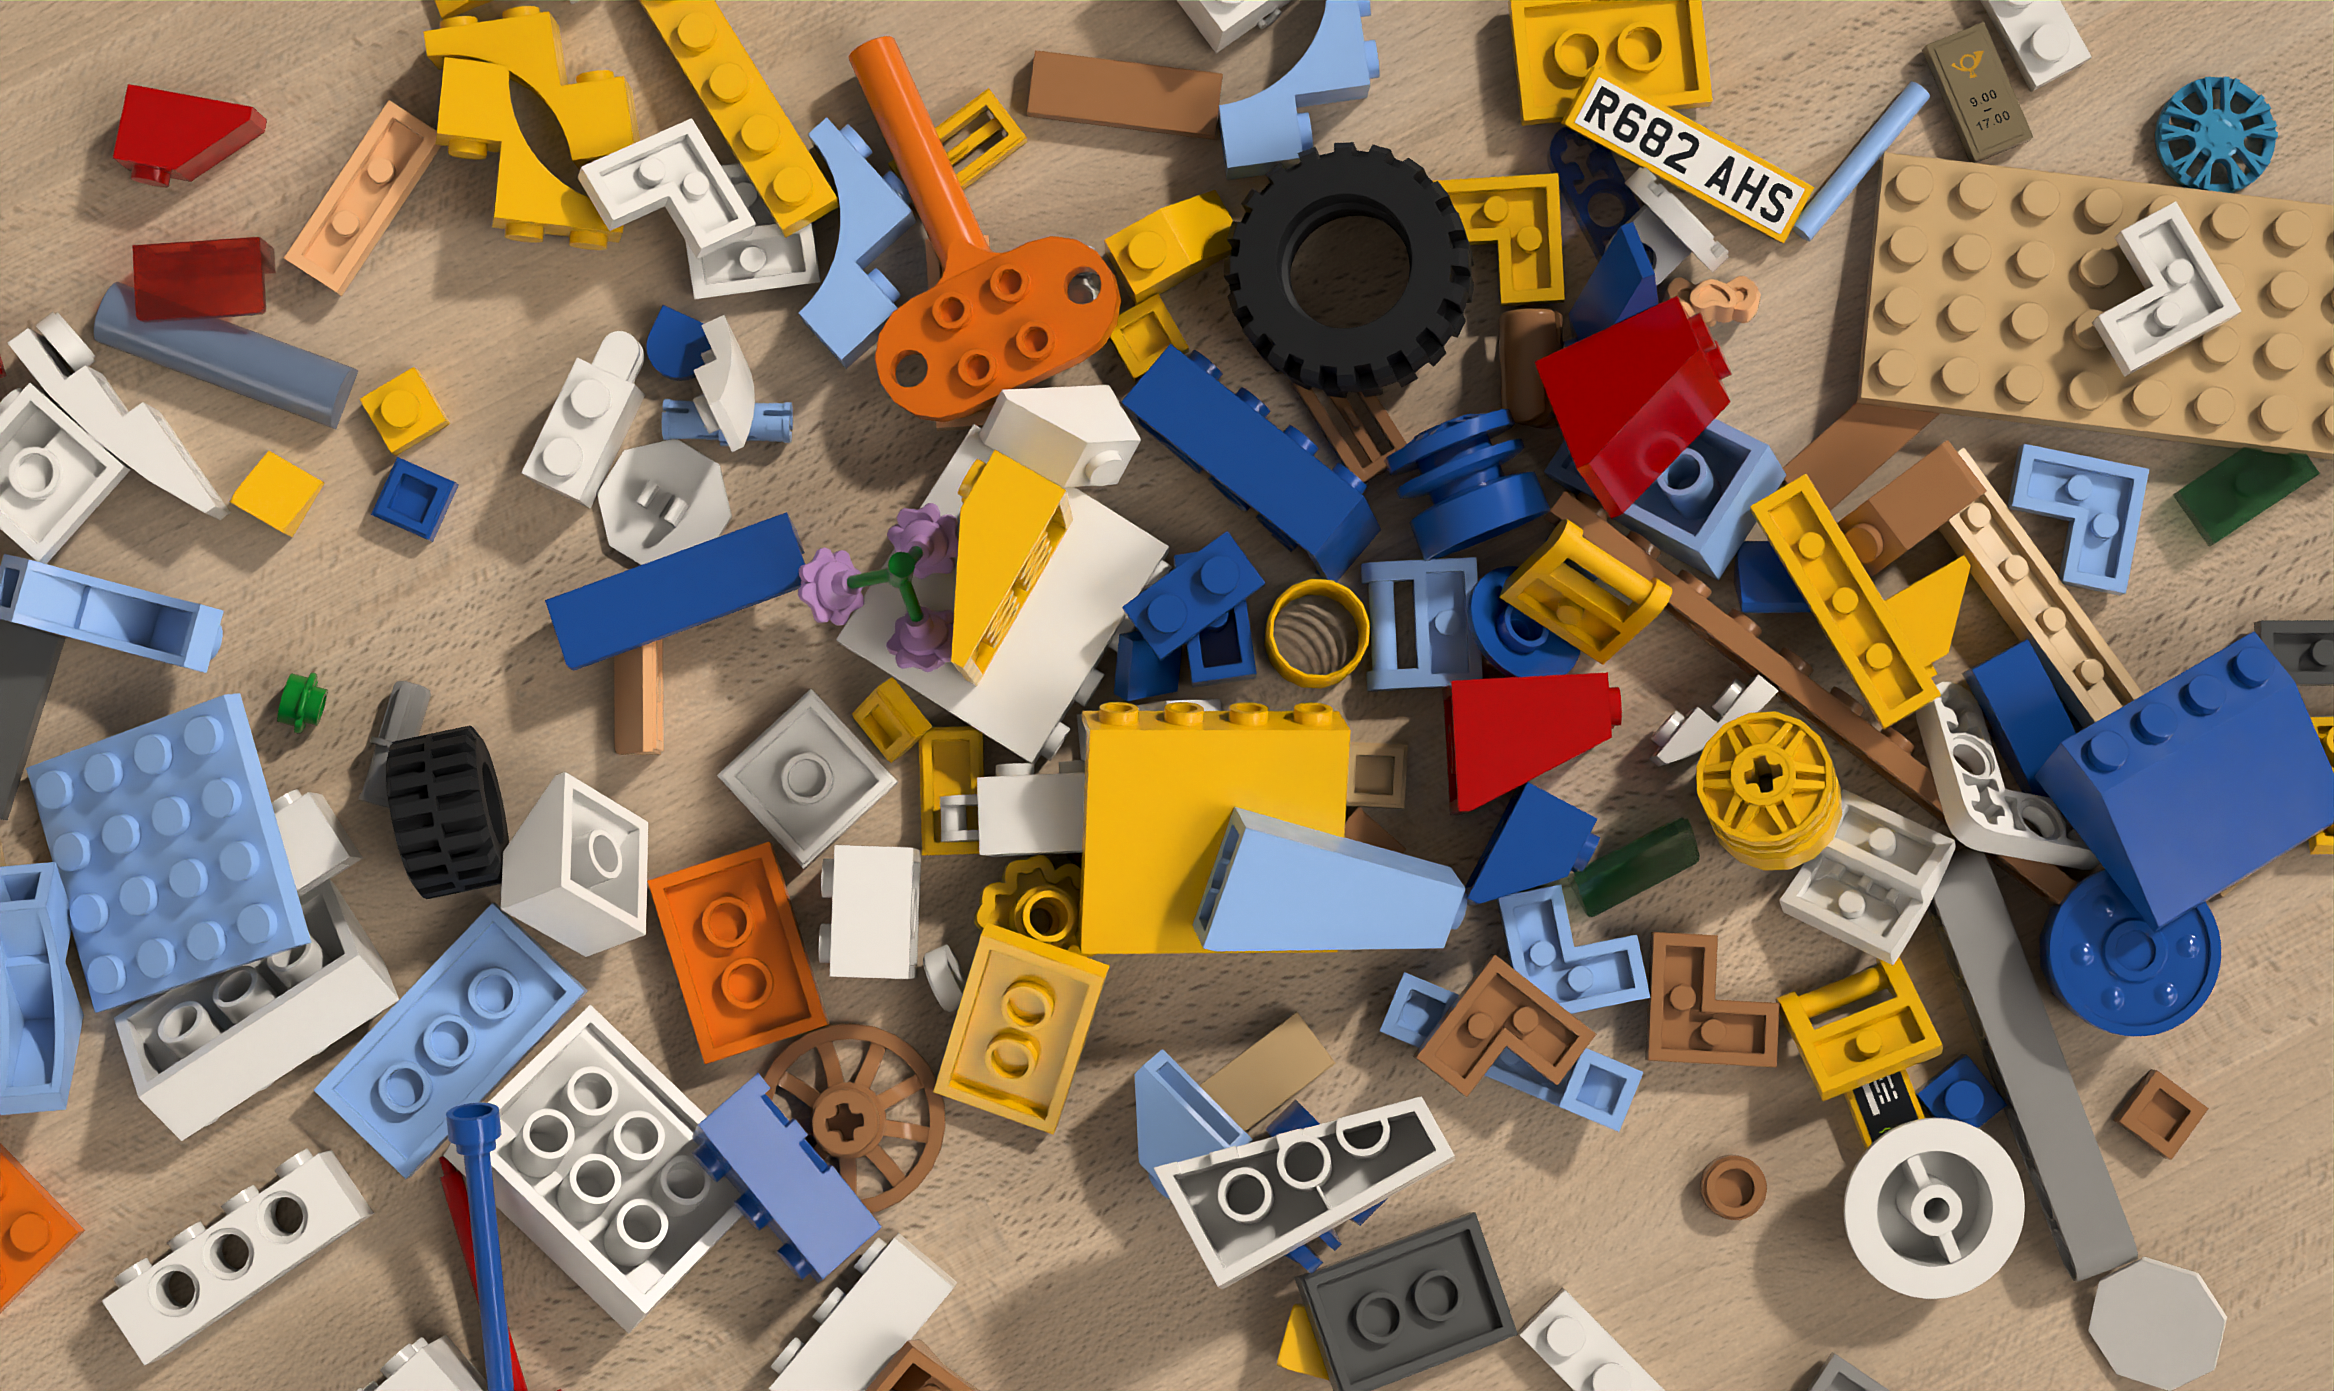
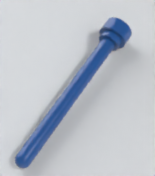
M469 1103L456 1106L447 1111L448 1140L456 1144L458 1154L464 1155L488 1391H514L490 1152L496 1149V1139L502 1135L499 1107L495 1104Z

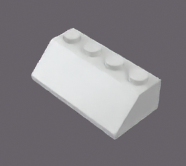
M330 879L299 898L312 943L142 999L114 1017L138 1098L181 1141L204 1126L214 1123L224 1113L258 1091L268 1088L278 1078L312 1056L322 1053L329 1045L366 1021L376 1018L383 1010L399 1001L383 959Z

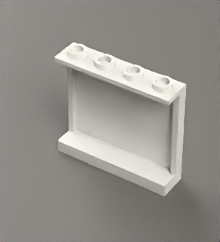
M975 424L971 427L920 507L922 508L928 503H933L938 506L940 516L945 514L955 516L958 521V536L960 509L963 505V502H961L962 496L957 494L959 487L975 460L979 459L987 464L994 452V449L983 444L979 437L982 428ZM1062 487L1067 491L1073 521L978 686L965 680L951 661L945 662L943 666L931 672H925L915 667L902 669L897 666L896 655L889 653L886 644L895 633L896 620L905 616L907 608L899 588L893 587L889 582L869 587L864 595V605L853 612L836 640L842 646L876 665L1020 756L1026 762L1035 765L1041 755L1051 761L1071 729L1061 723L1075 701L1085 707L1103 680L1105 674L1098 671L1096 667L1108 648L1110 647L1118 652L1119 634L1133 632L1136 628L1122 607L1173 569L1171 565L1164 562L1169 554L1168 545L1075 487ZM895 548L890 554L885 564L883 565L882 569L888 568V562L890 560V557L893 554H895ZM953 557L955 559V567L951 573H932L924 579H919L913 574L911 582L920 606L927 607L935 612L951 610L954 613L958 557Z

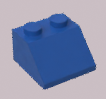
M1529 782L1516 787L1465 885L1467 905L1481 904L1568 877L1570 871L1576 873L1579 870L1582 872L1590 861L1600 840V837L1591 833L1597 818Z

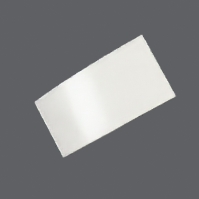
M722 315L701 325L712 349L701 353L705 365L693 370L703 391V394L694 398L693 402L708 433L711 434L721 429L733 452L744 447L749 435L754 415L755 393L748 363L725 315Z
M1759 674L1750 678L1745 685L1735 678L1712 705V708L1719 713L1715 720L1699 707L1689 710L1685 716L1675 710L1652 736L1651 740L1659 747L1649 759L1659 767L1703 751L1706 742L1725 723L1747 713L1759 712L1778 690Z

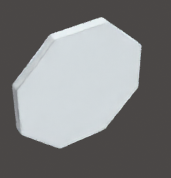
M678 439L624 450L597 492L609 546L640 565L720 537L732 518L720 465Z
M2142 1257L2100 1279L2088 1331L2117 1375L2172 1391L2216 1368L2227 1316L2199 1273Z

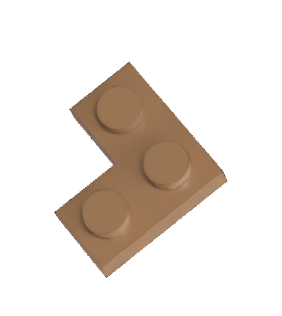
M1651 932L1648 984L1651 998H1648L1645 1060L1777 1067L1780 1003L1715 999L1718 935Z
M1490 954L1413 1057L1465 1097L1469 1096L1505 1047L1551 1083L1558 1086L1597 1034L1498 956Z

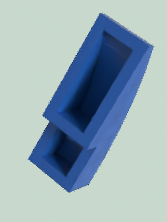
M2027 639L1968 669L1962 675L1992 728L1988 732L2021 792L2049 797L2034 776L2058 745L2076 734L2044 667L2030 641Z

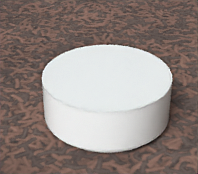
M54 312L50 313L35 325L75 372L83 366L87 365L89 367L95 362L93 358L96 356L58 312L56 314Z
M944 945L925 953L923 966L931 989L939 1004L945 1011L953 1012L959 1008L967 979L952 949L948 945Z

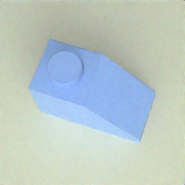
M1163 1049L1134 1074L1139 1163L1148 1172L1149 1179L1155 1189L1166 1198L1170 1199L1154 1167L1207 1155L1210 1152L1233 1146H1241L1253 1141Z

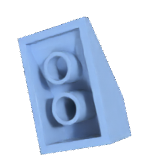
M1714 419L1623 514L1613 519L1631 531L1640 534L1670 556L1719 581L1757 522L1750 511V506L1777 491L1786 477V473L1769 445ZM1564 440L1546 467L1545 474L1575 495L1583 492L1599 502L1577 470L1567 443Z

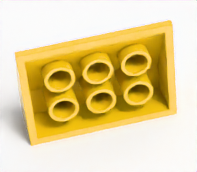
M994 450L987 464L979 459L975 460L964 477L957 493L962 496L961 502H963V505L960 509L951 662L965 680L975 686H978L1073 521L1065 489L997 450Z

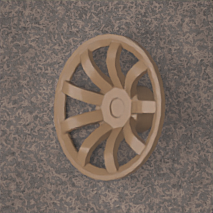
M853 1023L831 1025L810 1032L790 1044L774 1060L763 1078L770 1087L765 1094L771 1101L778 1085L812 1108L810 1118L798 1119L797 1122L808 1135H813L817 1143L813 1149L824 1161L829 1155L839 1158L840 1175L856 1195L857 1158L865 1155L883 1173L893 1188L875 1197L861 1199V1202L870 1213L882 1211L902 1201L919 1187L932 1170L941 1151L946 1128L945 1103L942 1095L933 1092L937 1079L929 1064L913 1046L897 1035L875 1026ZM855 1039L871 1042L866 1058L854 1083L845 1082L833 1041ZM816 1046L828 1083V1089L822 1093L786 1071L800 1056ZM888 1048L901 1057L916 1074L876 1095L870 1088L885 1051ZM924 1088L929 1105L930 1127L886 1119L885 1109ZM883 1136L926 1143L919 1162L907 1177L879 1145Z

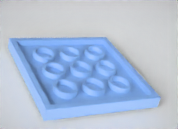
M240 693L216 697L26 768L52 862H56L69 900L71 929L95 1013L112 1010L312 943Z

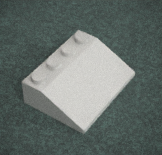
M591 1005L488 1102L499 1107L502 1135L496 1139V1149L490 1152L496 1207L628 1334L743 1216L734 1203L741 1196L737 1189L725 1176L718 1182L714 1181L692 1155V1152L699 1147L692 1139L693 1133L697 1125L707 1116ZM450 1143L443 1156L466 1177L464 1155L458 1154L456 1144Z

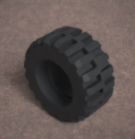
M1354 142L1334 143V152L1319 155L1316 147L1299 152L1297 154L1301 161L1300 163L1287 170L1279 163L1265 174L1270 183L1260 193L1251 189L1241 203L1245 210L1241 222L1232 221L1227 236V241L1232 247L1231 255L1224 258V278L1230 287V294L1227 297L1232 312L1239 321L1243 333L1262 358L1276 372L1281 371L1289 377L1292 383L1309 391L1312 387L1324 390L1327 396L1346 398L1348 392H1362L1365 398L1382 395L1384 386L1396 382L1402 388L1418 379L1415 372L1425 364L1429 363L1434 367L1447 354L1444 349L1445 344L1451 336L1458 338L1466 322L1463 313L1466 303H1472L1474 282L1471 266H1474L1471 246L1460 215L1455 210L1450 196L1438 181L1433 182L1427 176L1425 169L1410 158L1404 161L1394 158L1391 149L1372 144L1369 152L1357 151ZM1347 216H1367L1379 219L1389 225L1400 236L1408 252L1410 265L1409 280L1402 296L1383 316L1359 327L1332 328L1315 321L1299 306L1291 286L1290 271L1298 249L1311 233L1332 220Z

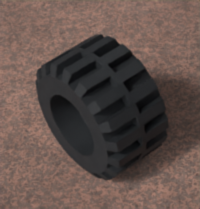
M469 725L393 741L390 745L386 761V787L390 815L404 868L419 894L427 900L502 884L503 851L509 844L506 815L490 753L477 731Z

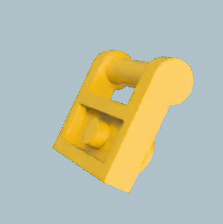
M1566 518L1555 527L1548 540L1505 580L1499 598L1604 665L1663 611L1670 600L1673 589L1656 577H1653L1651 580L1646 579L1582 537L1583 529ZM1567 558L1572 560L1633 602L1627 605L1563 562Z
M1898 957L1894 965L1877 958L1876 966L1800 996H1797L1796 992L1792 991L1775 999L1776 1003H1780L1779 1013L1782 1021L1797 1046L1822 1102L1942 1055L1943 1044L1900 957ZM1885 989L1893 996V999L1817 1029H1813L1809 1020Z

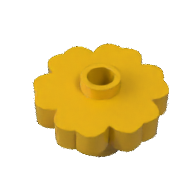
M1035 855L1027 860H1016L1009 863L1003 870L1002 883H991L982 889L979 897L980 906H978L974 915V923L981 931H983L986 923H990L1087 958L1096 955L1081 954L1075 937L1078 927L1079 915L1077 908H1080L1081 869L1077 865L1065 864L1055 870L1047 857ZM1040 910L1048 916L1049 927L1045 933L1040 934L1032 927L1029 917L1031 911Z

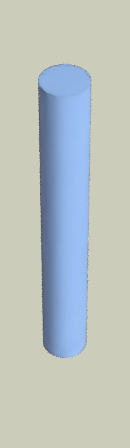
M1911 81L1801 212L1792 228L1798 236L1809 242L1813 239L1928 101L1930 94L1921 85Z

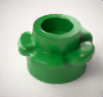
M313 672L310 673L309 677L291 673L281 697L277 722L294 726V733L296 734L302 733L307 724L318 726L325 708L328 689L318 687V676Z

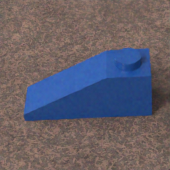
M1633 222L1620 226L1568 315L1572 339L1563 341L1564 348L1658 305L1655 273Z

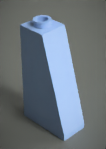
M1234 807L1192 926L1202 947L1212 951L1444 948L1450 930H1456L1463 921L1467 908V899H1465L1467 894L1465 893V887L1451 867Z

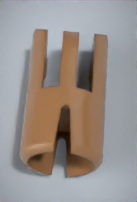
M1518 309L1504 312L1499 318L1501 409H1509L1514 422L1520 425L1550 429L1559 424L1535 365V361L1563 349L1562 315L1557 311L1554 313L1550 309Z

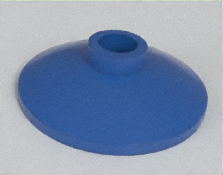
M1500 567L1482 577L1476 583L1469 596L1467 616L1473 639L1484 657L1497 670L1508 677L1566 675L1576 664L1581 650L1499 598L1505 580L1518 567Z

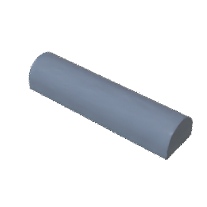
M120 282L113 283L107 290L95 318L94 339L103 345L333 429H337L358 374V370L353 367Z

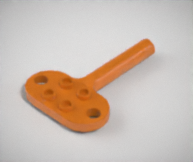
M891 36L875 38L854 49L848 56L850 64L943 270L941 279L934 287L911 298L892 312L879 333L875 361L880 383L892 400L919 419L948 422L970 416L995 404L1001 390L1027 389L1085 361L1104 347L1117 326L1121 298L1116 277L1098 252L1076 239L1056 236L1027 242L1011 251L1003 253L992 251L984 238L895 38ZM1083 272H1091L1100 276L1101 290L1093 301L1086 304H1077L1069 299L1068 287L1076 275ZM913 354L923 356L928 366L927 375L923 381L913 387L899 385L896 379V369L900 361L906 356Z

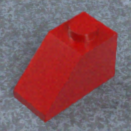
M128 84L113 159L129 171H132L130 179L139 183L167 188L169 187L170 178L192 182L263 134L266 129L267 119L251 106Z

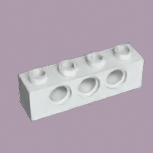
M308 1148L299 1152L275 1169L280 1178L276 1183L259 1193L255 1185L246 1188L221 1206L227 1215L208 1229H205L201 1221L195 1223L167 1242L173 1253L153 1266L145 1258L113 1279L119 1289L103 1299L102 1302L144 1366L162 1359L374 1214L332 1150L318 1153L314 1157ZM284 1197L293 1199L302 1209V1224L295 1233L284 1230L276 1219L277 1205ZM230 1234L241 1237L248 1246L249 1257L242 1269L232 1267L224 1259L222 1252L223 1243ZM176 1271L184 1272L194 1283V1297L188 1305L178 1303L170 1294L169 1282Z

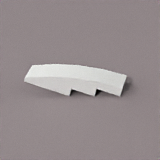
M29 328L7 342L48 395L95 441L148 481L200 511L219 520L231 513L159 410L142 402L131 411H128L102 373L85 365L71 374L49 341Z

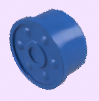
M2106 869L2083 879L2069 891L2059 905H2053L2049 910L2039 936L2040 967L2052 994L2069 1011L2088 1024L2116 1035L2132 1037L2156 1035L2184 1023L2208 999L2215 986L2221 965L2220 934L2216 920L2206 902L2153 932Z

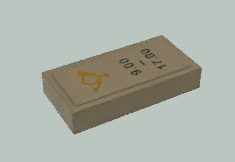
M1984 22L1927 44L1922 49L1969 162H1980L2029 142L2033 138Z

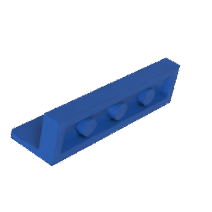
M786 512L545 600L565 663L570 670L575 671L799 589L802 581L799 576V568L805 565L802 556L805 552L798 532Z

